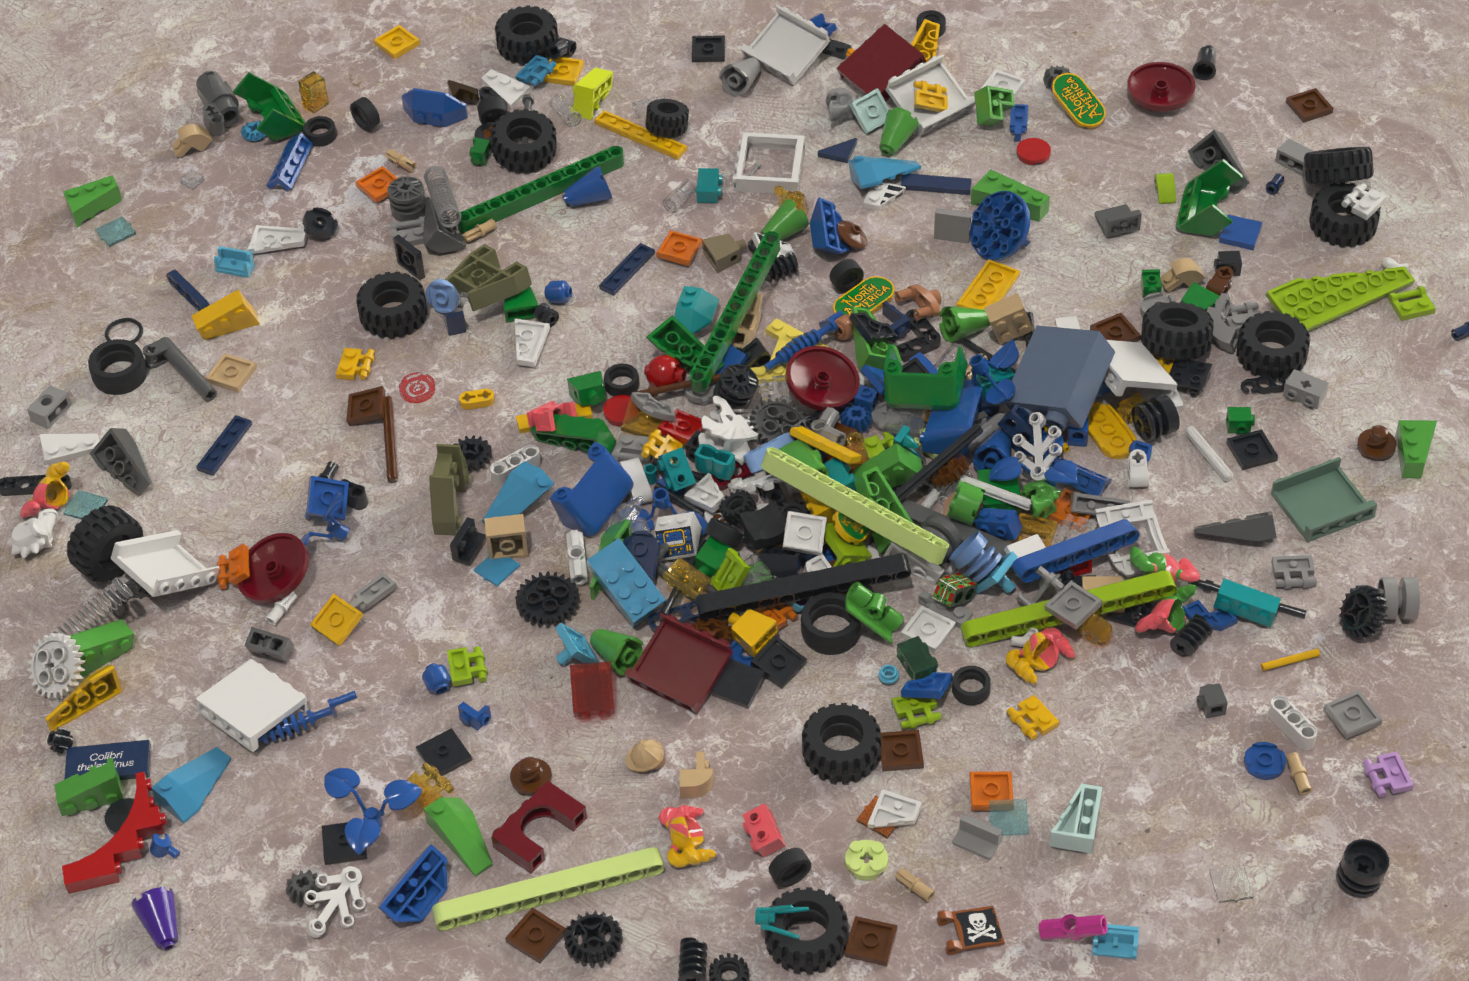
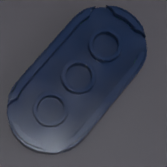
M636 531L627 537L623 544L654 583L660 556V544L650 532Z

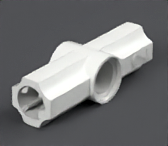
M570 530L566 534L571 583L575 582L576 586L584 585L588 581L583 532Z

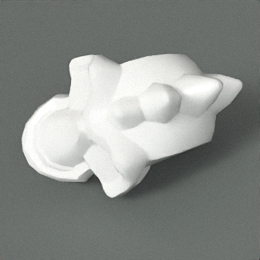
M45 509L39 512L38 519L30 518L18 524L7 542V545L12 547L11 555L21 553L22 558H26L29 554H37L43 548L52 547L51 543L54 539L52 529L58 520V513L54 509Z

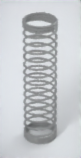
M432 166L425 171L424 179L438 220L443 227H455L461 220V214L446 172L442 167ZM435 176H443V177H437V178L433 179V180L430 182V180H431L432 178H434ZM455 210V212H454L453 214H451V215H449V216H443V215H446V214H450V213H452V212ZM456 213L454 217L450 219H445V217H451ZM457 216V218L454 219L453 221H449V222L443 221V220H451V219H453V218H455V217Z
M115 577L112 583L125 597V600L119 597L110 585H107V587L119 599L121 604L115 602L109 593L102 589L103 593L114 603L116 609L110 606L99 593H97L98 597L109 607L111 613L106 611L94 597H92L93 601L104 611L106 617L102 616L89 601L87 604L99 615L101 621L97 620L85 606L82 607L94 619L96 626L78 610L80 616L89 623L91 629L98 627L97 622L103 623L102 618L107 619V614L112 615V609L117 610V605L122 606V601L127 602V599L133 597L131 590L118 577ZM73 614L74 619L82 627H84L85 631L89 630L87 627H85L82 621L75 614ZM68 618L69 623H70L79 633L82 632V631H80V629L77 627V625H76L70 618ZM63 623L64 627L74 635L75 633L66 623ZM58 627V630L61 633L67 635V633L61 627Z

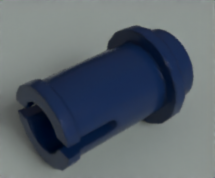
M1279 173L1275 174L1274 178L1266 184V191L1270 194L1277 193L1285 180L1284 176Z
M1468 321L1464 325L1451 330L1454 340L1469 335Z

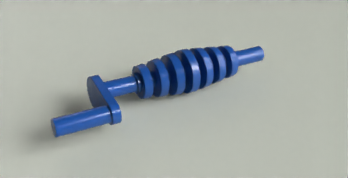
M839 310L832 316L819 322L821 329L818 331L812 329L803 335L797 336V338H793L786 346L781 348V351L776 352V358L764 365L765 369L769 371L778 364L786 365L799 350L816 346L822 341L821 337L828 332H837L838 327L834 320L843 315L842 311Z
M352 691L334 699H328L330 707L314 713L306 710V716L302 712H298V719H296L294 714H290L292 721L288 722L287 717L284 718V724L280 725L278 723L276 727L271 728L257 740L258 742L264 741L265 744H268V738H272V741L276 742V735H279L281 740H284V732H287L289 738L294 737L292 729H295L298 735L301 733L300 726L307 730L308 723H311L313 727L318 719L332 714L334 718L338 717L335 707L357 699L356 692Z

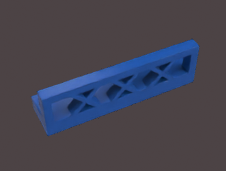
M302 133L288 140L266 185L269 189L277 184L286 191L292 189L313 145Z
M1057 456L1050 466L1053 467L1056 462L1066 459ZM1075 464L1078 483L1067 485L1090 495L1101 496L1105 485H1109L1112 479Z

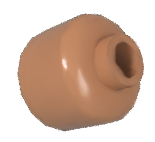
M849 314L842 315L834 320L838 331L833 333V335L842 341L854 336L853 323L849 319Z

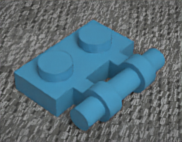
M536 55L515 75L517 81L525 84L530 83L535 87L544 81V77L547 74H551L557 64L554 61L549 63L547 58Z

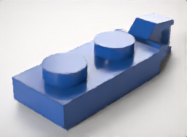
M1015 104L1011 108L1010 133H1014V141L1021 142V133L1026 134L1028 105Z

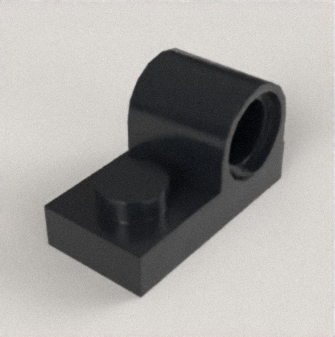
M755 338L740 350L748 356L743 365L749 368L754 364L758 367L764 366L771 359V355L758 338Z

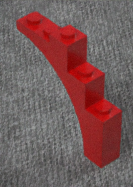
M145 772L136 773L134 803L120 830L94 853L62 866L64 885L68 894L119 883V874H122L120 863L142 858L141 850L145 849L144 838L152 837L153 834H165L164 826L167 825L166 815L160 812L159 806L155 805L154 797H150L149 791H152L153 786L151 779L146 778Z

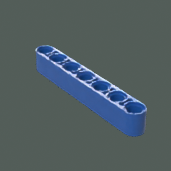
M1122 519L1019 557L1013 562L1012 570L1024 583H1029L1042 578V576L1036 573L1040 566L1049 573H1056L1131 545L1138 540L1140 533L1127 519Z

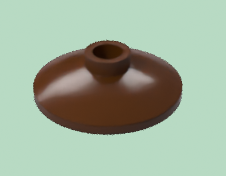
M845 220L838 223L837 232L845 243L856 249H862L867 245V237L858 225Z

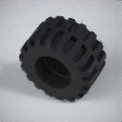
M654 100L647 105L646 129L653 135L663 138L682 136L687 131L689 108L677 100Z

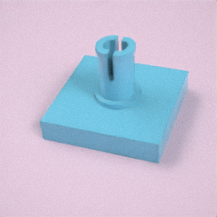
M1013 551L1003 556L990 574L976 582L978 585L975 592L978 594L996 583L1007 594L1011 592L1016 585L1005 573L1018 556Z
M562 623L555 627L566 646L556 656L557 661L561 665L565 666L572 658L593 668L600 664L583 634Z

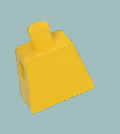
M751 609L747 610L742 616L732 613L728 618V623L733 625L731 627L733 639L753 658L779 632L776 620Z

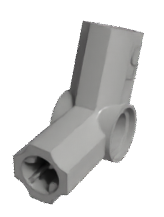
M827 407L820 418L811 423V429L813 432L839 445H845L846 433L833 428L840 417L839 412L834 410V408Z

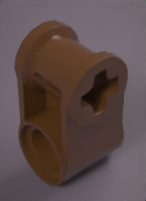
M1227 266L1220 267L1207 283L1206 289L1219 296L1221 293L1227 294L1232 287L1231 278L1233 277V270Z

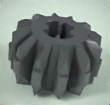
M1058 65L1056 67L1050 66L1049 69H1046L1043 76L1046 88H1051L1052 91L1054 79L1063 73H1070L1069 69L1064 68V66L1059 67Z
M300 869L298 875L292 873V879H288L286 883V894L292 903L296 902L300 907L305 903L304 896L307 891L322 892V888H318L315 884L318 876L317 873L312 874L310 869L306 873H303ZM312 895L307 896L309 900H314Z

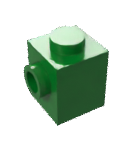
M1228 407L1226 414L1227 434L1250 433L1251 426L1255 425V415L1251 414V407Z

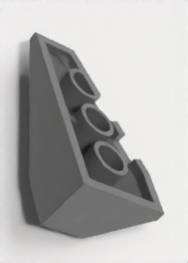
M1213 130L1188 151L1195 164L1205 171L1224 159L1241 173L1243 178L1232 184L1229 188L1237 194L1250 183L1232 146L1223 133Z
M427 197L423 229L425 247L429 251H435L439 254L464 249L466 245L462 234H457L455 231L456 226L446 228L440 224L433 202L430 197Z
M110 428L89 454L99 468L106 470L111 474V477L121 481L125 487L137 496H141L151 484L136 442L127 429Z
M1272 511L1248 515L1244 520L1233 518L1225 521L1226 523L1214 522L1194 527L1195 533L1261 541L1262 544L1271 543L1274 538H1277Z

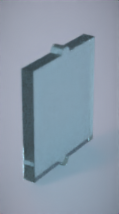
M123 216L95 229L101 241L104 240L109 247L136 235V231L131 227V223H128Z
M78 490L73 499L69 500V505L63 513L66 516L82 520V517L90 514V511L105 506L108 498Z
M1026 799L989 800L990 816L988 820H990L992 826L1002 830V835L1029 834L1028 818L1030 815L1027 814Z

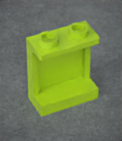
M826 523L823 543H828L837 556V561L833 567L872 558L871 553L863 542L858 545H853V542H846L835 530L834 525L836 523Z

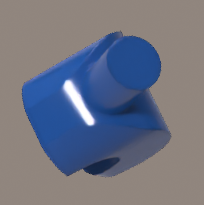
M165 833V839H160L158 834H153L150 844V852L153 856L164 857L169 854L175 859L179 856L180 851L171 846L168 834Z

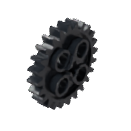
M547 571L546 575L543 576L539 572V577L536 578L534 575H531V581L525 579V585L520 584V590L516 591L517 596H515L516 608L519 610V615L524 616L525 621L530 619V624L537 621L539 627L542 623H545L546 627L549 626V623H553L556 626V621L564 623L563 618L571 619L570 613L575 614V608H579V589L576 588L575 582L571 583L570 577L565 579V574L558 577L557 572L550 575L549 571Z

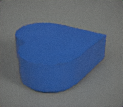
M1133 441L1129 445L1130 453L1133 450L1140 449L1146 454L1147 462L1150 460L1152 445L1141 441Z

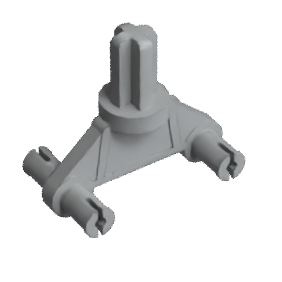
M1040 566L1036 573L1042 576L1043 579L1040 580L1038 592L1031 601L1023 593L1017 597V600L1026 606L1037 603L1044 594H1052L1056 590L1060 591L1064 587V584L1061 583V574L1049 573Z

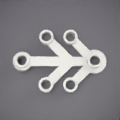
M1034 412L1029 417V423L1033 426L1034 446L1027 442L1021 434H1016L1013 437V443L1035 456V463H1033L1021 451L1014 454V457L1017 458L1022 456L1019 463H1023L1030 469L1032 479L1039 482L1046 480L1044 473L1049 469L1048 467L1054 459L1062 453V447L1057 443H1053L1055 439L1060 437L1061 430L1055 425L1051 426L1048 429L1049 435L1042 443L1041 428L1045 426L1046 418L1040 412ZM1049 448L1050 454L1043 461V455Z
M761 469L755 472L754 476L744 480L742 478L732 479L731 483L728 484V488L733 493L736 490L740 492L741 490L748 491L749 493L754 492L756 487L768 491L774 489L773 483L784 481L772 474L766 476L765 470ZM785 482L786 487H793L792 485Z
M348 866L342 870L341 874L328 876L322 873L317 876L315 884L318 888H325L329 884L341 883V885L336 890L318 893L314 890L306 892L304 902L308 905L330 900L320 916L311 920L307 926V932L311 937L318 938L323 935L326 930L325 923L337 905L341 916V927L349 929L354 924V917L349 914L345 893L349 888L353 900L351 908L355 912L362 911L365 907V900L360 897L358 884L362 879L359 869ZM349 873L353 874V875L355 876V878H354V879L349 878L348 874H349ZM323 878L326 881V883H320L319 879ZM312 895L314 900H309L307 896ZM355 902H360L362 907H357ZM344 919H349L350 924H346ZM314 924H319L321 929H316Z

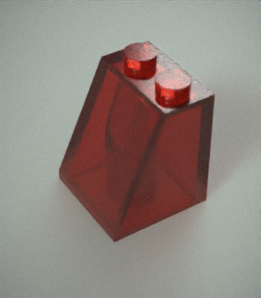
M611 662L570 665L574 717L584 720L589 719L593 715L606 718L610 717L611 714H615Z

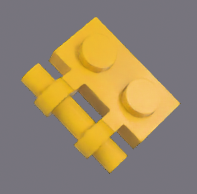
M922 80L920 82L914 81L913 87L919 88L914 91V107L935 112H942L948 109V96L941 94H946L947 87H942L941 84L936 83L934 85L928 84L927 81Z
M344 348L336 371V378L355 380L356 375H359L361 380H366L371 371L370 365L375 359V351L368 349L367 353L363 355L362 349Z
M656 429L649 435L648 443H645L642 447L641 456L647 458L649 455L658 458L660 455L683 447V444L670 435L663 438L660 436L661 431Z
M1035 695L1018 703L1017 709L1019 711H1016L1013 707H1009L1006 711L1010 716V720L1021 728V732L1025 736H1029L1031 740H1035L1038 737L1036 731H1039L1044 736L1059 727L1060 721Z

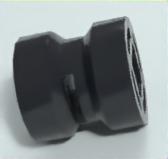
M541 303L535 309L534 317L543 323H548L552 327L557 323L559 313L551 309L546 303Z

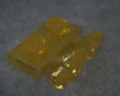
M680 557L672 564L668 572L665 571L662 575V578L668 581L667 584L671 587L675 586L682 591L683 595L686 597L690 596L693 599L698 594L700 595L711 581V578Z
M428 763L422 765L421 769L424 773L421 776L414 772L407 779V781L421 787L422 793L416 802L423 808L443 797L440 794L442 790L450 794L455 789L447 777H442L438 773V769L435 766H430ZM430 779L436 782L433 787L428 783Z

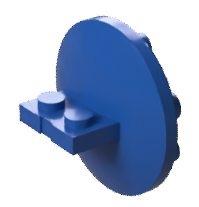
M998 191L985 197L976 211L973 212L970 238L974 250L981 257L992 261H1002L1014 255L1021 246H1028L1030 240L1027 238L1030 227V212L1024 199L1010 191Z

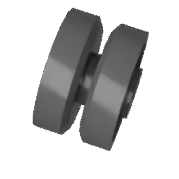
M939 515L928 516L921 525V528L949 544L942 563L945 564L962 542L959 530L952 522Z

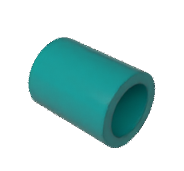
M652 464L645 465L644 472L649 485L656 484L658 481L657 467Z

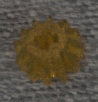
M1092 614L1078 627V632L1087 641L1102 645L1110 639L1113 627L1103 617Z

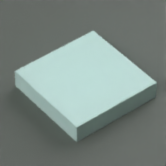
M878 88L849 104L865 134L885 123L889 108Z

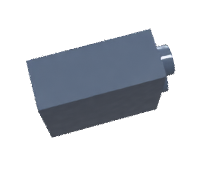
M1037 325L1012 379L1015 385V393L1004 403L1009 409H1012L1018 403L1030 415L1034 412H1040L1045 416V425L1048 428L1055 425L1061 432L1066 427L1082 428L1115 351L1100 331Z

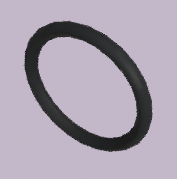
M121 318L108 325L105 330V338L107 341L111 340L109 338V330L115 324L129 321L139 327L138 335L131 340V342L135 343L142 336L143 327L135 319Z

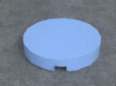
M436 279L426 288V299L430 306L433 305L435 307L434 310L437 312L448 314L458 307L460 296L457 289L450 282Z

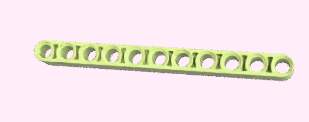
M773 447L767 448L761 464V468L923 559L937 565L943 563L949 548V544L945 540L783 451Z
M651 847L439 902L432 907V913L437 930L445 931L661 874L665 867L659 849Z

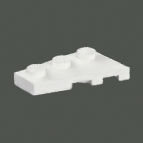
M490 69L481 78V82L485 87H491L504 98L510 110L522 100L524 95L531 92V86L493 69Z
M256 225L248 251L255 254L302 247L305 245L308 234L302 228Z
M515 319L517 365L536 366L550 330L548 323Z
M98 433L40 434L46 465L90 455L89 453L100 441Z
M893 541L884 556L905 553L913 576L934 585L944 572V569L939 565L923 559Z

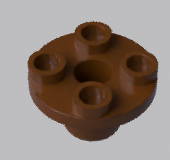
M1375 425L1371 429L1363 431L1357 441L1362 457L1378 460H1389L1394 454L1397 445L1394 436L1382 425Z
M526 757L513 766L510 780L513 788L519 795H533L539 786H543L547 781L551 782L552 772L550 766L545 761L534 757Z

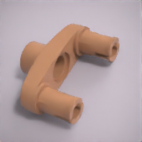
M914 284L894 293L896 302L899 303L911 299L921 307L914 309L913 315L917 321L928 317H937L940 314L939 305L942 299L937 289L928 291L924 287Z

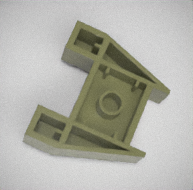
M486 244L471 252L445 279L454 285L458 294L462 291L467 293L472 311L514 296L532 285L526 266L516 261L503 270L499 269L500 264L495 249Z
M437 444V457L433 475L429 476L432 525L434 535L455 536L458 529L462 526V517H459L456 492L467 491L468 484L471 485L472 474L468 472V466L460 445Z

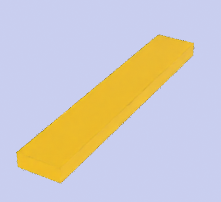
M605 110L594 119L595 125L676 160L687 151L686 145L670 138L653 135L646 128Z

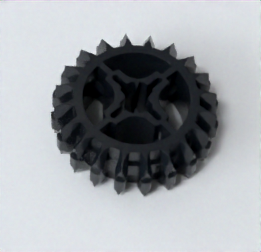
M1356 585L1355 588H1350V593H1345L1346 599L1341 600L1343 605L1339 608L1341 610V614L1338 615L1341 618L1339 624L1343 626L1342 630L1351 637L1370 639L1371 636H1376L1377 631H1381V625L1385 624L1384 618L1387 617L1385 611L1388 609L1385 605L1387 600L1384 599V594L1375 587Z
M596 910L590 915L586 911L583 917L578 914L577 920L571 919V926L566 928L564 935L565 949L568 951V955L573 957L575 963L581 961L582 966L589 963L592 968L594 963H598L601 967L603 961L609 964L610 957L616 958L617 952L621 950V944L623 943L622 929L619 927L617 920L614 921L612 915L606 917L604 911L600 915H598ZM606 933L611 936L608 942L605 941ZM579 936L582 937L580 945L576 942Z

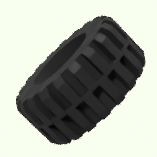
M519 6L516 9L508 10L507 13L505 12L499 17L495 25L498 52L506 60H510L512 63L517 62L520 65L529 63L536 55L548 59L550 57L548 47L556 43L558 39L556 19L546 9H540L537 6Z
M515 109L514 112H506L505 116L502 115L497 119L491 129L493 157L502 167L505 166L506 169H512L517 173L520 171L529 173V171H538L539 168L543 169L547 166V163L549 164L556 154V128L553 122L543 113L539 114L536 110ZM522 137L535 140L528 144L513 142V140Z
M1370 147L1319 150L1308 152L1304 156L1305 178L1309 184L1363 180L1371 178L1374 174L1373 155Z
M1345 182L1339 184L1332 183L1329 187L1325 186L1315 194L1309 218L1310 227L1317 237H1321L1322 241H1327L1330 245L1355 247L1357 244H1364L1365 241H1369L1375 235L1381 207L1365 220L1351 213V206L1345 208L1341 204L1344 197L1349 193L1351 194L1353 188L1357 185L1355 183L1345 184ZM1337 213H1347L1353 216H1342Z
M385 272L383 275L377 274L375 278L368 279L366 284L364 283L357 293L356 303L360 322L373 335L377 334L381 338L388 337L389 339L399 336V338L404 337L407 333H413L414 329L417 330L426 319L428 310L425 291L422 284L413 276L410 277L409 274H401L400 272ZM392 302L402 303L395 307H382L383 305Z
M1170 301L1169 303L1155 304L1143 315L1141 342L1151 354L1154 353L1157 357H1164L1167 360L1174 359V361L1197 359L1205 355L1211 348L1214 321L1207 311L1191 303Z
M1265 311L1261 314L1259 312L1254 317H1249L1239 330L1236 350L1238 360L1247 371L1250 370L1251 374L1255 376H1268L1271 379L1281 377L1286 379L1294 369L1301 371L1306 364L1310 346L1309 331L1303 323H1299V319L1296 317L1292 318L1288 313L1282 314L1280 311ZM1274 342L1281 344L1284 348H1270L1262 343Z
M113 505L101 506L99 509H93L90 511V514L83 516L82 521L75 525V530L71 531L69 536L70 541L67 542V557L73 567L94 582L114 580L116 576H121L125 573L124 570L111 560L115 542L144 537L143 529L138 521L120 507Z
M841 703V705L829 704L827 708L825 706L819 708L818 713L813 712L809 719L806 720L802 730V755L806 766L810 767V771L813 774H819V778L823 780L829 779L832 783L842 781V784H845L850 780L855 782L860 780L861 776L866 777L869 775L870 770L872 771L876 768L881 756V729L879 724L876 723L874 716H869V712L864 708L859 709V706L854 704L849 706L847 703ZM834 736H848L858 741L859 744L852 749L840 751L829 748L824 742Z
M806 887L804 890L795 888L793 892L789 893V891L782 893V898L777 897L769 907L792 905L793 908L809 907V911L775 914V922L770 923V926L787 931L796 922L813 921L822 925L826 931L816 939L799 940L764 930L765 944H767L769 955H772V959L777 964L782 963V968L786 970L791 968L794 973L798 974L801 971L806 972V974H813V971L816 970L822 972L825 971L826 966L830 968L835 965L836 959H841L844 954L848 938L847 914L843 910V905L839 901L835 902L833 895H826L825 891L821 889L815 891L812 887Z

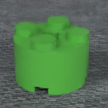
M959 481L947 516L972 526L986 490Z

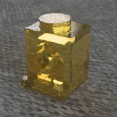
M1135 392L1134 396L1118 402L1117 413L1127 424L1133 422L1131 415L1132 407L1137 403H1142L1145 399L1138 392Z

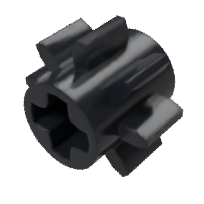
M58 727L57 731L52 730L47 739L48 745L51 746L50 750L63 754L64 749L67 750L68 747H72L74 739L70 735L71 731Z

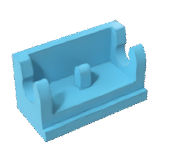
M219 246L217 249L218 256H214L215 272L248 278L255 267L252 252Z
M1107 924L1108 929L1105 935L1093 936L1092 955L1126 959L1137 958L1139 927Z

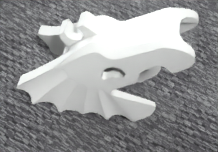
M714 396L712 399L713 404L720 406V409L711 411L710 418L707 416L702 417V428L709 430L711 436L700 433L698 437L699 445L709 444L717 450L729 451L735 455V461L743 465L745 463L743 455L750 452L747 442L757 439L758 433L753 431L754 427L750 426V420L736 415L725 399Z

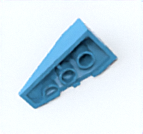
M855 156L852 160H848L851 180L861 189L882 184L883 179L893 180L897 174L906 175L922 169L919 163L910 160Z
M524 461L510 472L484 518L521 514L549 491L555 483L541 468Z
M215 747L168 773L152 787L156 802L185 824L200 811L203 806L202 802L212 792V786L222 776L231 761V757L218 747Z

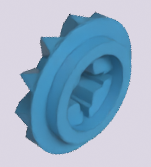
M260 120L257 122L253 121L252 123L246 122V125L242 126V137L248 141H258L267 135L256 129L261 123Z

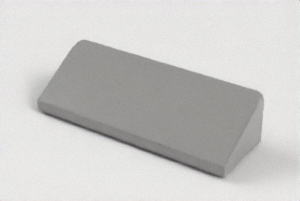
M1072 492L1070 495L1071 512L1096 515L1095 509L1130 503V500Z

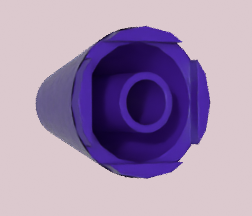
M165 887L153 888L141 893L142 898L139 900L135 897L131 903L132 909L156 947L164 951L174 948L178 942L175 894L172 888L169 891H166Z

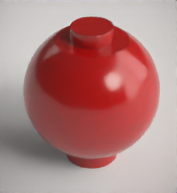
M659 355L654 357L645 366L644 375L650 386L659 387L685 381L687 371L681 368L680 363L674 357Z

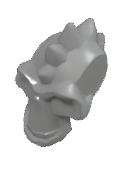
M845 88L830 90L825 100L829 109V120L834 121L836 119L838 123H843L852 118L854 115L849 104L857 100L859 96L851 94Z

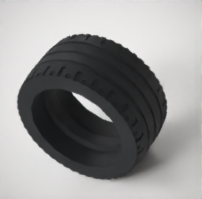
M125 339L109 340L100 344L91 352L88 359L92 381L96 388L105 394L122 395L132 392L144 382L147 374L146 363L140 348L134 342ZM116 362L132 363L125 370L116 373L103 371L106 367Z
M833 592L821 593L809 599L803 607L801 614L802 637L806 645L817 653L824 655L845 653L853 648L859 639L861 621L846 611V596L844 594ZM826 615H836L850 623L846 628L837 632H824L812 625L815 620Z

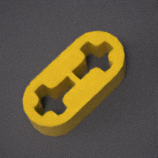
M491 389L466 391L459 396L460 406L465 410L489 407L495 402L494 393Z

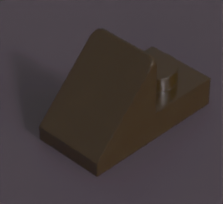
M451 80L447 81L449 95L455 97L460 102L463 101L473 105L479 103L477 88Z

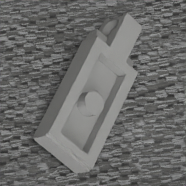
M382 573L354 593V597L349 604L360 612L361 610L366 611V609H369L395 590L397 583Z
M922 591L918 596L919 604L955 621L958 628L973 616V611L960 605L949 607L932 598L933 595L931 593Z

